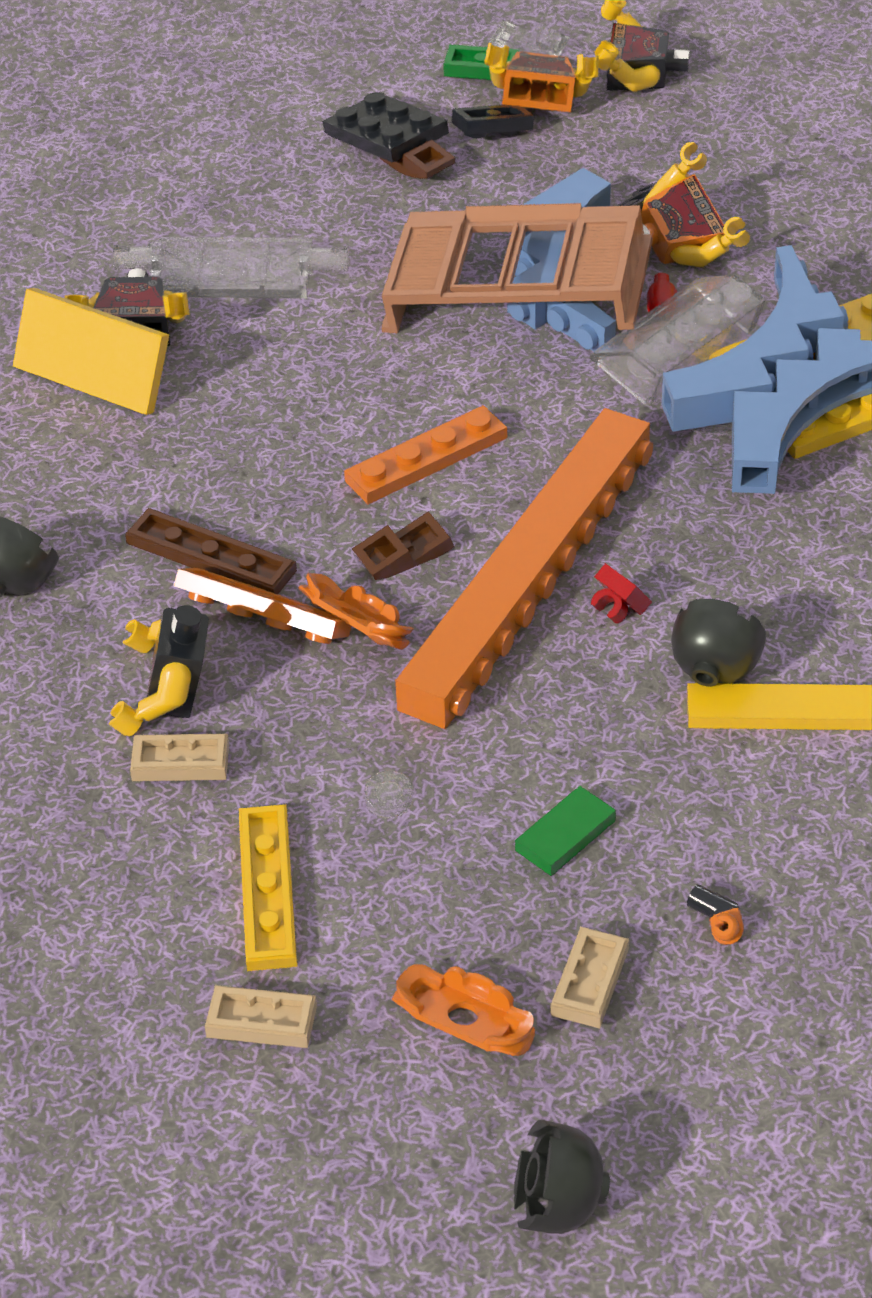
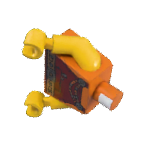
M488 43L484 64L489 66L491 81L494 86L504 89L503 105L571 112L573 97L583 96L587 92L592 79L598 77L599 55H595V57H583V54L577 55V70L572 68L569 58L549 54L520 51L514 55L511 61L507 62L510 47L504 45V48Z
M688 142L681 148L680 158L682 162L680 164L674 163L644 199L641 211L644 234H652V248L663 264L676 262L681 265L704 267L729 251L731 244L736 247H743L750 240V235L746 230L735 235L738 230L745 227L746 223L740 217H732L724 224L696 175H688L690 170H701L707 163V157L704 153L699 154L695 160L690 161V156L698 149L694 142Z

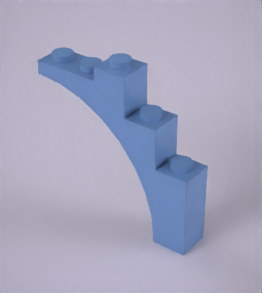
M582 168L523 205L581 203V207L610 206L611 183ZM527 231L515 272L516 277H514L512 284L553 283L566 231ZM592 301L507 303V312L515 320L522 321L535 330L547 322L554 330L563 332L579 342L583 348L590 349L603 358L615 351L616 320L598 308Z
M792 245L776 247L774 282L779 299L766 322L746 341L720 356L694 366L663 373L662 407L672 432L732 422L734 391L776 392L775 372L777 359L813 360V353L816 352L818 328L848 329L846 309L838 305L832 291L819 293L816 284L811 285L808 279L806 264L804 260L798 259Z
M818 328L815 360L777 359L775 372L776 392L734 391L732 414V492L775 494L778 470L787 450L801 432L823 414L848 401L872 394V340H861L860 329Z

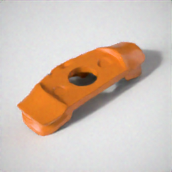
M310 572L306 576L308 585H300L298 587L311 600L314 606L325 609L363 632L375 643L388 645L400 650L409 645L410 641L404 636L410 634L414 628L399 625L400 616L398 609L394 605L386 604L383 600L372 594H366L364 587L351 586L344 592L329 577Z
M415 964L408 967L396 981L397 990L392 1000L409 1012L415 1019L486 1051L521 1056L531 1047L535 1036L533 1015L527 1010L514 1007L512 994L506 988L496 985L493 980L484 975L472 972L466 973L465 970L457 966L450 967L443 975L426 965ZM464 1008L473 1011L478 1019L472 1024L460 1025L453 1022L448 1014L455 1009Z

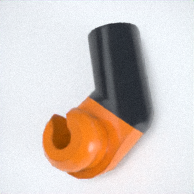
M695 885L689 894L687 906L709 917L712 935L720 944L730 945L737 942L744 931L739 905L735 901L704 886Z

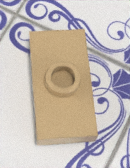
M228 734L134 735L130 767L132 781L226 780L229 754Z
M580 927L551 1003V1016L600 1029L629 950V939Z
M215 985L205 1023L206 1038L308 1048L317 1009L316 995Z

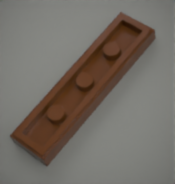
M148 508L125 533L126 544L185 566L200 568L275 594H279L297 572L296 561L151 508Z

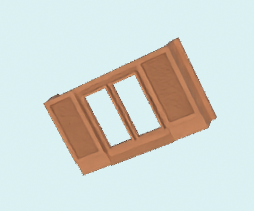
M581 203L466 206V210L410 212L407 223L404 224L382 293L386 312L381 326L382 332L398 333L406 306L410 304L614 301L618 330H633L653 241L652 234H644L640 205L581 207ZM527 231H566L553 283L512 284ZM512 232L498 284L458 285L472 233Z

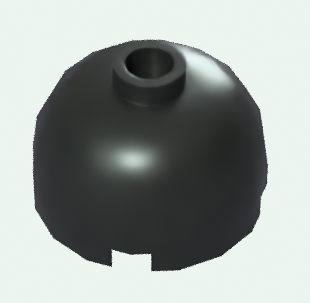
M1 516L0 597L4 593L17 596L30 594L38 589L50 576L59 561V556L53 547L49 554L41 549L39 546L43 539L36 533Z
M695 599L690 601L686 610L680 609L673 626L671 643L675 661L687 675L703 686L711 687L717 683L734 684L743 680L757 665L766 643V630L755 616L751 615L750 621L737 614L739 606L722 600Z
M538 1120L531 1127L527 1135L537 1137L532 1152L521 1150L514 1182V1210L526 1202V1219L517 1222L519 1228L563 1234L578 1229L592 1216L597 1204L602 1205L605 1203L610 1188V1175L608 1172L603 1171L602 1157L593 1140L584 1132L565 1124ZM540 1198L549 1200L547 1208L538 1201Z

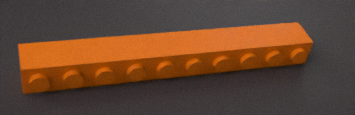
M607 408L601 411L395 680L397 711L445 730L456 715L462 716L470 703L471 694L478 685L484 686L492 673L493 664L499 656L505 657L511 650L515 634L521 626L524 628L529 626L538 603L542 598L548 599L551 596L557 577L562 571L567 572L570 570L577 550L582 543L588 544L592 540L596 524L602 517L607 518L611 514L621 491H628L638 467L648 464L653 452V442L649 441V422Z

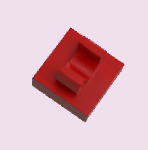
M606 563L594 576L605 589L596 592L590 604L600 612L608 603L614 602L613 608L607 614L614 623H620L625 619L628 607L641 615L652 603L635 584Z

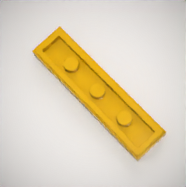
M687 683L688 728L872 730V685L717 683L715 686L707 687L698 683Z
M287 805L238 808L247 971L297 967Z

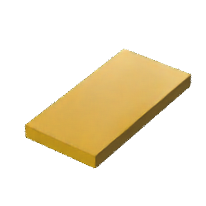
M27 288L13 367L149 415L155 411L169 334L37 288Z

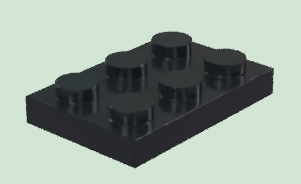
M381 92L370 93L364 97V100L352 106L340 108L336 111L335 115L322 121L324 133L392 163L403 158V154L430 140L435 141L449 134L446 119L431 114L429 111L411 106L406 102L386 96Z

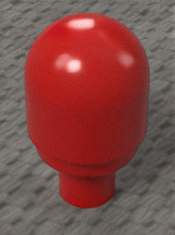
M657 273L654 276V283L650 285L646 294L647 311L650 317L657 321H668L673 319L678 312V291L670 282L667 273Z

